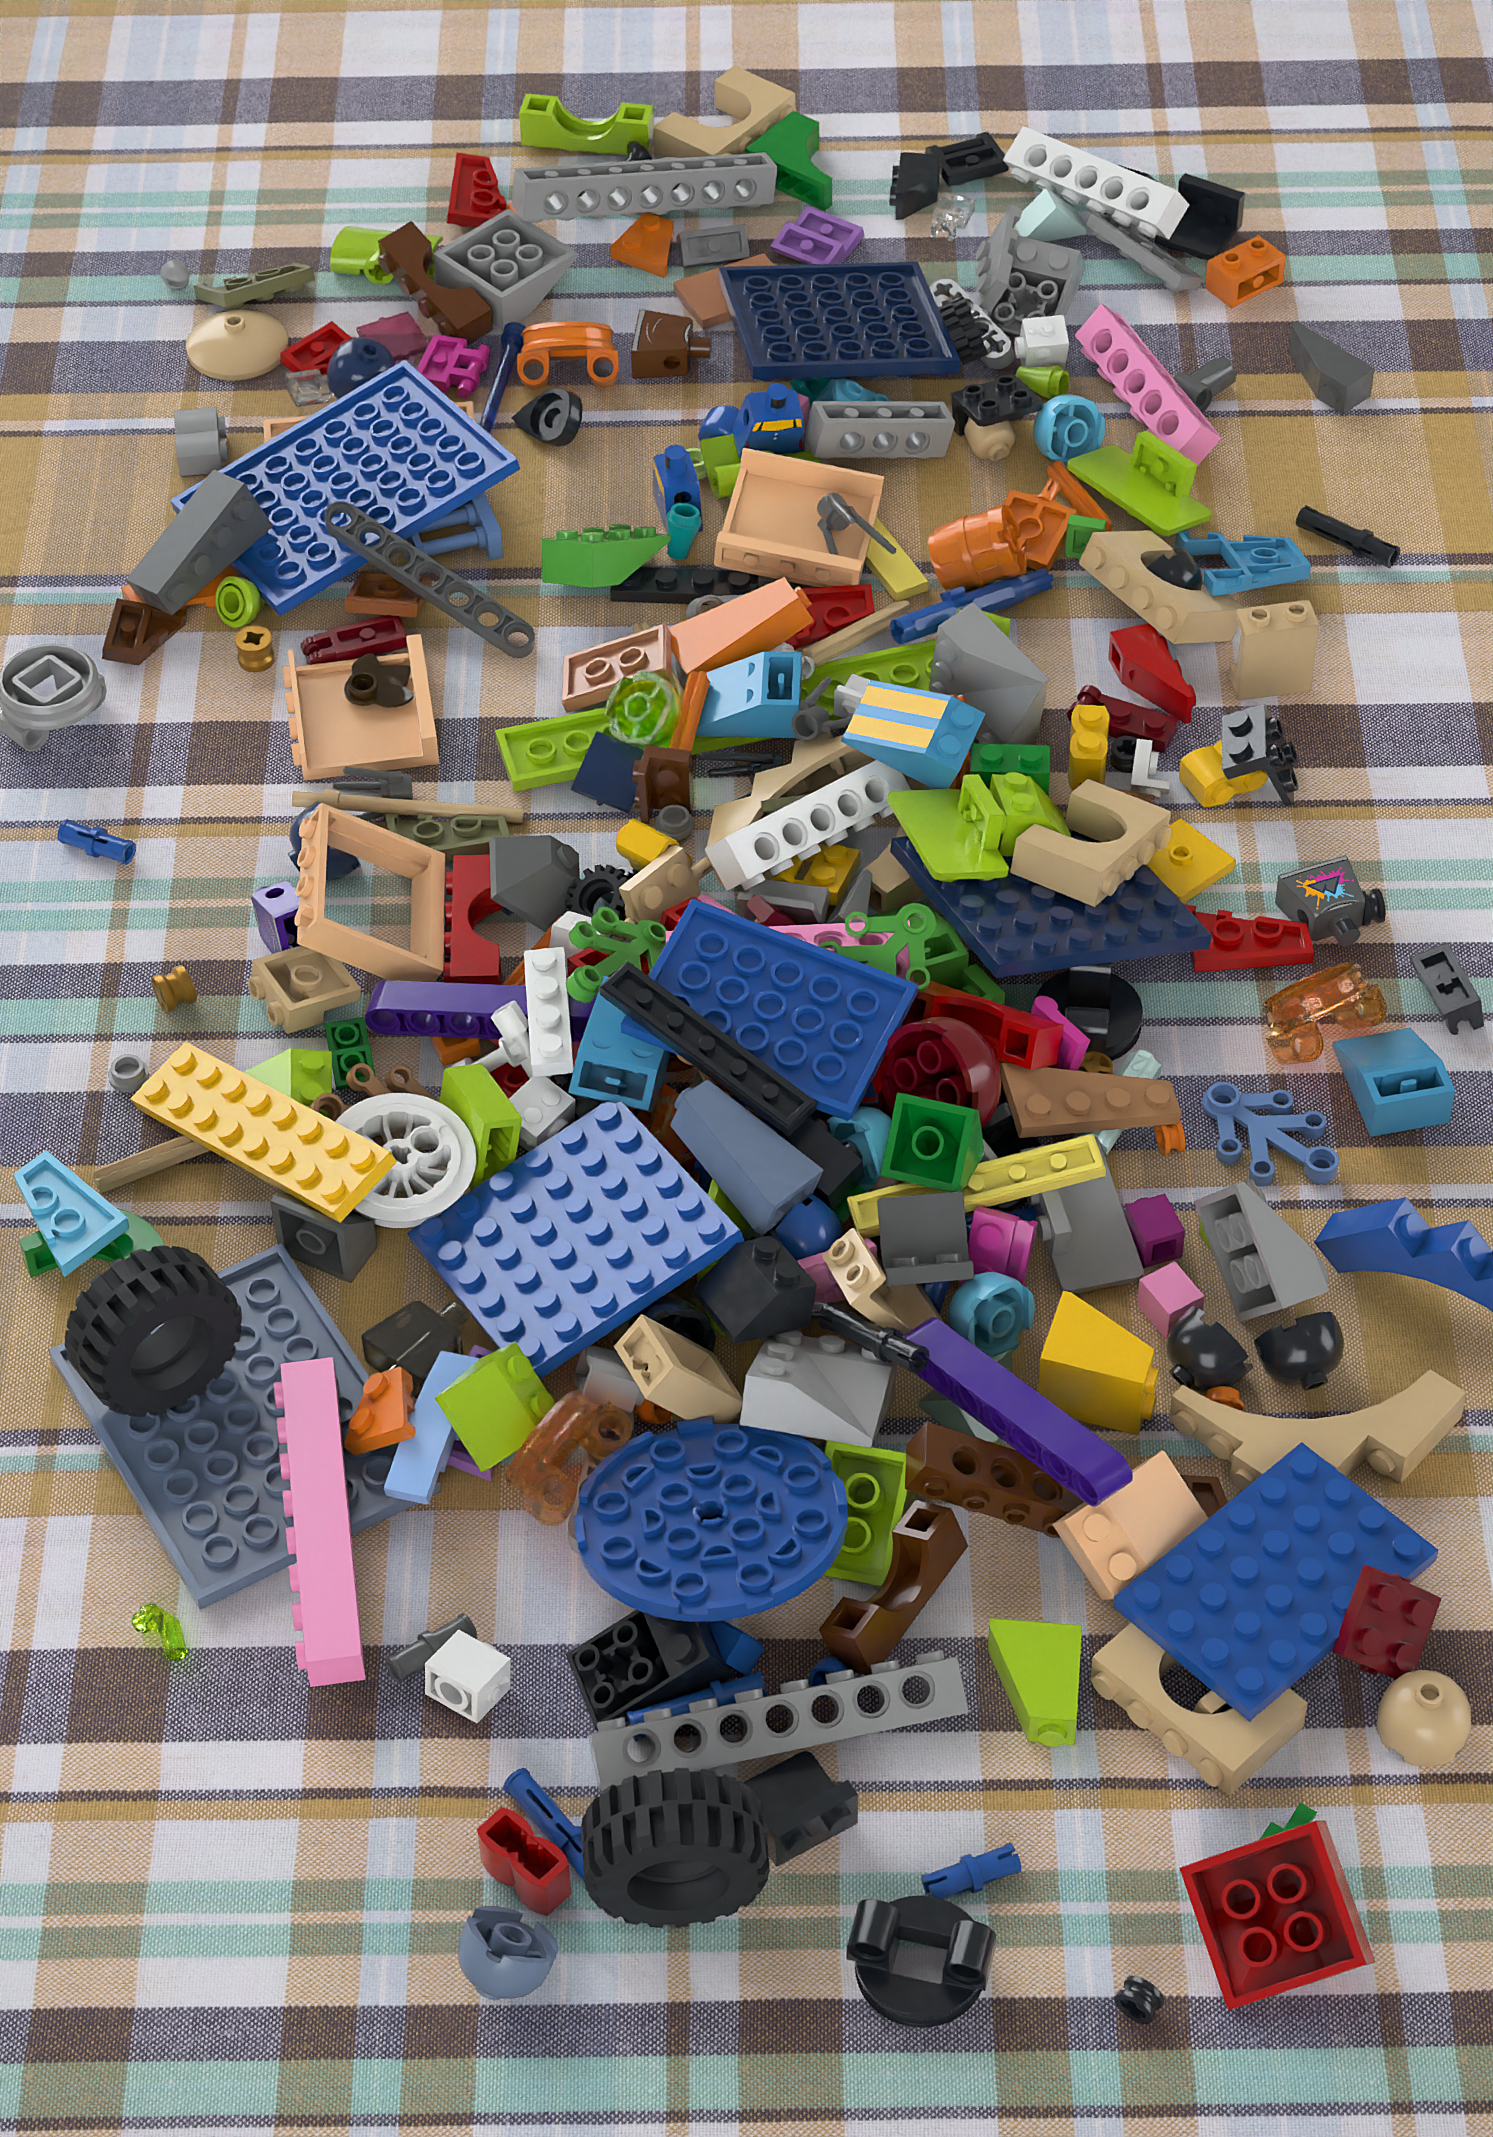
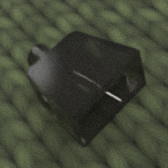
M413 1301L361 1335L365 1362L380 1373L401 1366L412 1376L413 1390L411 1395L418 1399L440 1351L464 1354L462 1335L459 1328L468 1321L467 1314L459 1304L453 1301L449 1302L438 1313L421 1301Z

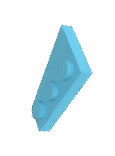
M47 1150L13 1174L16 1185L64 1277L130 1228L128 1217Z

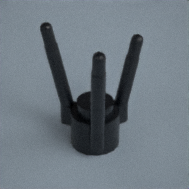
M702 752L699 754L700 760L749 763V765L710 769L708 775L713 777L749 774L752 785L755 773L783 766L780 755H773V753L758 755ZM751 793L746 794L735 800L751 796Z

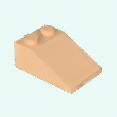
M1161 1450L1132 1470L1133 1481L1097 1507H1092L1084 1502L1052 1524L1101 1600L1114 1599L1115 1595L1208 1520L1205 1512L1164 1450Z

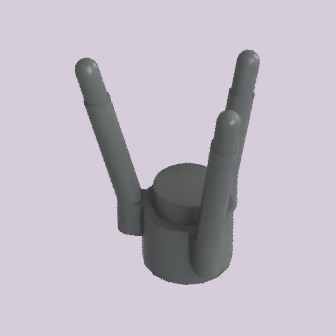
M829 493L817 504V512L822 518L817 525L823 532L830 554L838 555L831 530H844L854 523L859 525L891 554L896 553V548L858 515L855 509L849 506L839 493Z
M825 677L809 697L800 702L801 711L797 712L792 718V729L798 740H812L823 733H829L849 725L852 717L831 721L828 711L823 707L815 705L816 700L831 683L830 677Z
M345 767L343 773L346 775L380 779V782L348 781L333 783L334 789L380 790L381 798L413 800L411 774H402V771L385 772ZM366 812L355 817L370 821L385 816V814Z

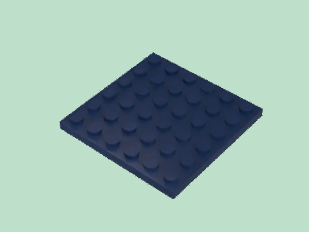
M918 262L719 267L718 281L752 379L770 382L780 378L808 380L811 377L842 379L845 376L876 378L880 375L910 377L914 374L944 376L948 373H959L961 360Z
M1069 829L1070 835L1074 839L1102 843ZM908 836L892 838L890 848L892 855L995 978L1209 949L1212 937L1210 932L1147 864H1142L1134 872L1130 880H1124L1112 896H1106L1094 907L1010 873L1013 856H1002L1009 866L1008 875L1003 878H994L989 881L959 879L954 882H942L936 880L929 873Z

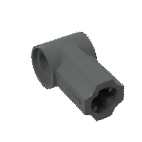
M1221 356L1191 375L1186 372H1180L1173 379L1203 413L1209 407L1213 396L1236 382V371L1233 369L1231 361Z

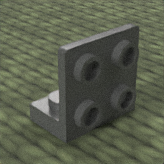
M962 1192L887 1197L877 1200L882 1268L886 1277L884 1285L897 1286L974 1279L973 1261L969 1260L964 1197Z

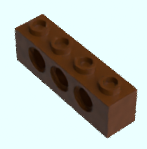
M928 1421L907 1443L905 1489L922 1494L929 1499L948 1502L963 1507L970 1512H979L1004 1520L1008 1524L1020 1525L1042 1532L1046 1536L1060 1539L1061 1537L1052 1524L1084 1503L1083 1500L1017 1450Z

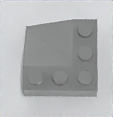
M507 209L433 253L436 284L450 289L472 287L492 309L493 324L505 331L533 312L577 259V252L532 223L522 221L518 214Z
M971 603L938 626L928 689L930 692L945 695H963L966 697L968 705L986 713L975 736L980 744L1032 745L1037 741L1049 678L974 603Z
M1253 1179L1237 1183L1194 1201L1239 1322L1281 1310L1329 1292L1327 1286L1328 1272L1323 1261L1317 1258L1314 1249L1267 1205L1263 1191L1256 1187Z
M798 1330L768 1336L745 1376L740 1425L872 1448L893 1402L898 1364L887 1361L883 1362L877 1359L873 1352L865 1347L845 1343L844 1339L837 1336L827 1335L813 1338L802 1336V1333Z

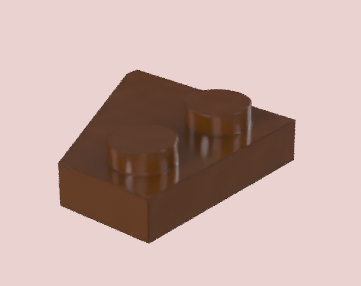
M117 598L102 648V659L139 666L185 625L187 611L179 609L175 614L170 615L147 603Z

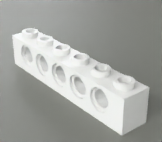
M1025 126L1021 128L1003 159L1012 169L1010 174L1018 181L1025 184L1029 180L1035 182V185L1042 191L1045 188L1051 192L1056 191L1060 193L1063 199L1074 205H1078L1079 202L1084 203L1093 213L1111 214V218L1125 227H1129L1130 224L1138 226L1137 229L1151 238L1159 235L1169 240L1189 207V204L1181 194L1171 187Z
M875 760L705 848V851L726 891L740 884L745 891L766 880L762 874L763 872L770 870L772 876L793 866L794 864L790 859L793 856L797 855L799 860L803 861L821 851L818 843L825 840L829 847L849 836L845 829L852 826L856 833L876 822L873 817L874 814L879 812L883 819L894 813L887 802L888 793L890 791L911 789L901 772Z

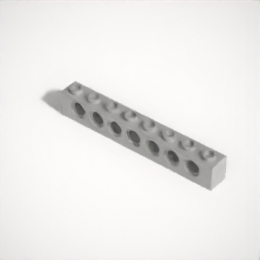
M766 153L515 168L512 207L522 221L539 223L543 219L554 218L569 221L575 217L583 216L596 219L613 214L635 216L637 213L642 212L666 214L671 210L696 212L700 208L727 210L730 206L757 208L761 204H773L777 166ZM711 182L708 187L704 188L706 184ZM678 184H680L677 189L673 190V188H674L675 186H677ZM649 186L646 191L642 192L645 187ZM618 188L615 193L610 195L614 189ZM586 190L582 196L578 197L582 191ZM555 192L552 197L546 199L549 194Z
M943 1650L916 1655L917 1664L899 1668L898 1659L870 1665L872 1674L854 1678L853 1669L825 1674L827 1684L809 1687L807 1679L780 1684L781 1693L763 1697L762 1688L735 1693L736 1703L723 1706L717 1705L716 1698L689 1703L690 1713L672 1716L670 1708H664L643 1713L644 1722L626 1726L624 1717L598 1722V1732L588 1734L598 1789L603 1791L612 1784L618 1786L623 1779L633 1775L637 1778L647 1775L648 1771L661 1769L662 1772H671L675 1768H688L689 1771L694 1772L969 1713L958 1658H944ZM911 1676L919 1678L924 1685L922 1699L914 1704L908 1702L902 1692L904 1682ZM865 1686L873 1687L879 1694V1705L871 1713H865L857 1704V1695ZM821 1695L829 1697L834 1704V1714L825 1723L818 1722L811 1712L813 1701ZM774 1705L784 1707L789 1715L787 1727L778 1733L771 1731L766 1724L767 1711ZM731 1714L738 1716L744 1726L742 1736L735 1742L726 1741L720 1734L721 1721ZM684 1724L694 1727L698 1734L697 1745L689 1752L680 1751L674 1744V1733L678 1727ZM637 1734L646 1735L652 1743L651 1755L642 1762L634 1761L629 1756L627 1750L630 1739Z

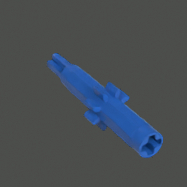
M1046 568L1021 577L1008 578L966 594L964 586L940 593L943 602L892 619L890 622L892 637L898 644L902 645L936 633L940 624L954 616L958 609L963 610L971 603H974L982 611L992 613L1023 602L1027 597L1052 589L1051 581H1054L1052 574L1048 575Z

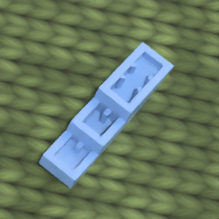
M440 1351L414 1405V1411L408 1420L416 1428L415 1436L412 1439L400 1442L383 1488L386 1496L429 1505L439 1472L445 1471L454 1440L460 1439L436 1402L435 1397L480 1358Z

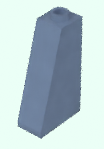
M708 1079L694 1089L686 1088L678 1096L674 1103V1107L677 1110L671 1122V1128L757 1233L762 1236L781 1222L798 1202L804 1204L809 1200L807 1195L813 1194L824 1171L820 1166Z

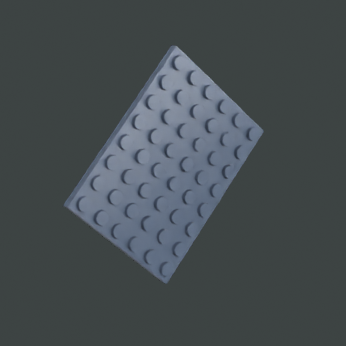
M282 1243L216 1273L237 1298V1304L241 1308L242 1321L240 1324L242 1327L240 1341L234 1343L236 1352L232 1360L226 1361L224 1364V1372L217 1380L213 1378L206 1385L208 1389L200 1396L193 1395L187 1399L188 1404L178 1409L170 1407L164 1414L154 1416L147 1413L145 1417L128 1416V1414H118L111 1411L108 1406L102 1404L71 1365L67 1357L65 1342L48 1350L52 1363L200 1610L289 1567V1565L297 1563L296 1554L289 1555L286 1539V1528L294 1527L293 1517L285 1516L283 1490H290L291 1485L290 1480H282L280 1454L288 1453L287 1444H279L277 1418L285 1417L284 1408H276L274 1382L282 1381L280 1364L333 1357L338 1385L343 1444L349 1431L350 1419L356 1413L361 1401L363 1386L370 1378ZM163 1324L155 1328L145 1339L156 1332ZM399 1443L355 1456L343 1446L352 1535L418 1504L417 1502L388 1497L383 1489ZM438 1479L432 1496L441 1493Z

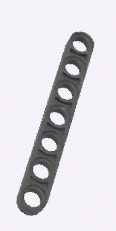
M336 501L327 507L324 517L325 528L332 537L508 656L523 658L534 649L535 632L529 623L354 505L346 501ZM345 513L351 518V522L346 526L340 527L334 525L331 522V518L335 514ZM366 533H374L381 540L375 546H366L360 541V538ZM399 552L406 554L410 561L404 566H396L389 559L393 554ZM431 572L436 574L440 580L434 586H425L419 581V578L422 574ZM461 592L468 596L469 601L463 606H455L449 602L448 598L453 593ZM491 612L498 617L499 621L493 626H484L479 622L478 618L482 613ZM521 632L528 637L529 641L524 646L519 647L512 645L508 641V637L512 633Z

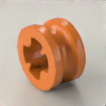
M1179 1121V1124L1154 1126L1156 1143L1163 1156L1169 1155L1172 1149H1175L1178 1153L1185 1151V1134L1181 1121Z

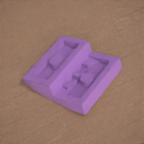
M806 206L794 224L787 222L770 245V248L774 252L807 265L840 264L853 252L865 234L861 226Z

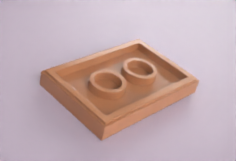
M765 253L721 267L773 266V263ZM719 267L673 282L674 293L702 329L732 320L718 281Z
M667 624L652 627L564 656L562 705L565 711L568 713L671 680V632Z

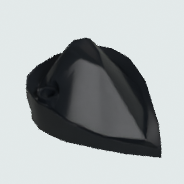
M553 388L543 392L526 404L512 419L521 429L543 443L554 446L567 445L574 440L579 431L582 421V401L573 392L563 388Z

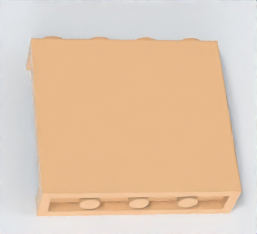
M743 448L741 466L723 529L719 531L716 540L714 566L774 579L785 577L789 582L813 587L859 585L871 536L856 523L850 524L844 530L832 529L831 533L838 555L830 554L823 532L817 525L822 519L817 512V504L825 495L839 493L846 503L852 506L858 515L874 528L881 502L884 476Z
M421 634L406 636L408 653L376 657L380 666H410V678L406 688L414 693V698L409 703L394 708H386L377 704L358 706L346 699L344 686L350 675H352L351 667L357 659L295 666L293 649L288 650L289 665L282 666L285 688H292V691L285 692L288 714L295 713V717H288L291 740L298 739L299 742L291 744L294 766L302 765L304 781L347 776L343 773L345 767L387 771L440 764Z

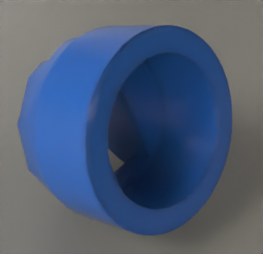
M826 1656L820 1659L813 1667L809 1675V1683L811 1687L827 1684L826 1677L823 1676L826 1672L848 1670V1667L839 1661L837 1657Z

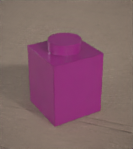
M1165 1193L1150 1198H1140L1133 1203L1126 1204L1125 1217L1143 1268L1182 1257L1185 1229Z

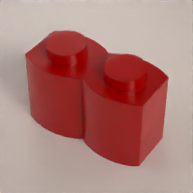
M500 1807L477 1828L480 1857L484 1868L497 1881L514 1887L519 1899L529 1909L538 1914L548 1916L572 1894L569 1865L565 1855L552 1842L534 1836L531 1826L521 1815L510 1809Z

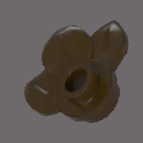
M373 653L366 654L353 663L351 667L352 675H350L344 686L346 699L358 706L377 704L386 708L403 706L414 698V693L406 688L410 678V666H380L378 659Z

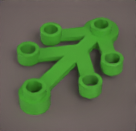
M920 903L905 905L896 916L867 917L866 914L855 911L850 913L845 919V931L850 937L860 939L866 936L867 933L894 934L884 945L839 946L834 941H825L819 947L834 949L839 955L860 963H866L865 965L897 976L896 956L908 944L910 969L906 973L905 980L910 981V977L915 973L923 974L926 981L918 986V993H921L930 984V973L925 968L924 942L932 937L936 927V920L933 912L927 906ZM911 917H919L922 919L923 925L918 929H913L909 927L907 922ZM854 919H860L865 923V927L861 931H854L849 926L850 922Z
M600 907L591 918V924L585 921L577 922L569 932V939L574 946L580 949L590 948L611 955L594 967L585 965L576 968L566 980L568 993L579 1002H591L599 992L603 977L613 975L626 961H629L641 970V955L647 957L649 971H651L666 945V928L652 920H641L637 925L619 920L618 915L608 907ZM597 932L605 935L614 933L632 939V941L629 943L598 935Z

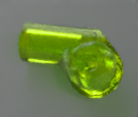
M148 1603L140 1606L139 1611L135 1612L132 1616L134 1629L137 1632L141 1631L144 1635L149 1634L152 1630L159 1634L167 1660L177 1661L187 1655V1649L180 1620L156 1604Z

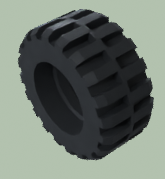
M165 1245L152 1246L151 1251L139 1249L131 1252V1257L125 1260L120 1258L109 1264V1270L102 1275L98 1273L90 1281L91 1287L86 1292L82 1291L76 1299V1310L70 1311L67 1320V1328L69 1330L65 1332L67 1357L71 1365L102 1404L118 1414L145 1417L149 1413L150 1415L157 1416L166 1413L170 1407L178 1409L188 1404L187 1399L195 1394L200 1396L208 1389L206 1385L213 1378L217 1380L224 1372V1364L226 1361H231L236 1352L234 1343L240 1341L242 1314L241 1308L237 1304V1298L200 1255L178 1246H172L171 1248ZM163 1324L156 1332H154L152 1335L145 1339V1337L149 1333H151L155 1328Z
M675 1768L671 1772H662L661 1769L648 1771L647 1775L638 1778L633 1775L623 1779L618 1786L612 1784L604 1789L599 1797L596 1796L582 1818L581 1834L585 1889L594 1903L600 1909H603L607 1915L615 1919L622 1917L626 1923L634 1925L647 1923L649 1927L663 1928V1925H675L678 1928L689 1927V1923L701 1922L705 1924L713 1922L718 1916L724 1915L728 1917L737 1913L741 1905L747 1907L754 1901L757 1894L761 1893L768 1881L770 1864L763 1804L746 1784H740L736 1778L727 1774L721 1777L711 1770L701 1769L700 1772L689 1771L688 1768Z

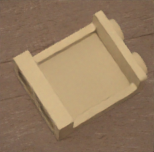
M1309 600L1238 609L1236 618L1241 630L1238 663L1230 664L1229 677L1238 701L1311 691L1319 623Z
M851 1228L846 1234L836 1240L830 1249L822 1255L849 1304L873 1323L884 1328H896L902 1332L903 1336L931 1317H935L944 1323L921 1283L897 1286L884 1285L883 1282L886 1280L883 1271L860 1233L854 1228Z

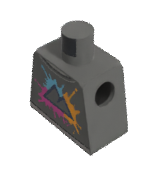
M1346 855L1278 875L1275 903L1291 921L1307 923L1311 941L1316 942L1334 936L1341 946H1349L1359 939L1360 931L1358 928L1363 922L1365 897Z

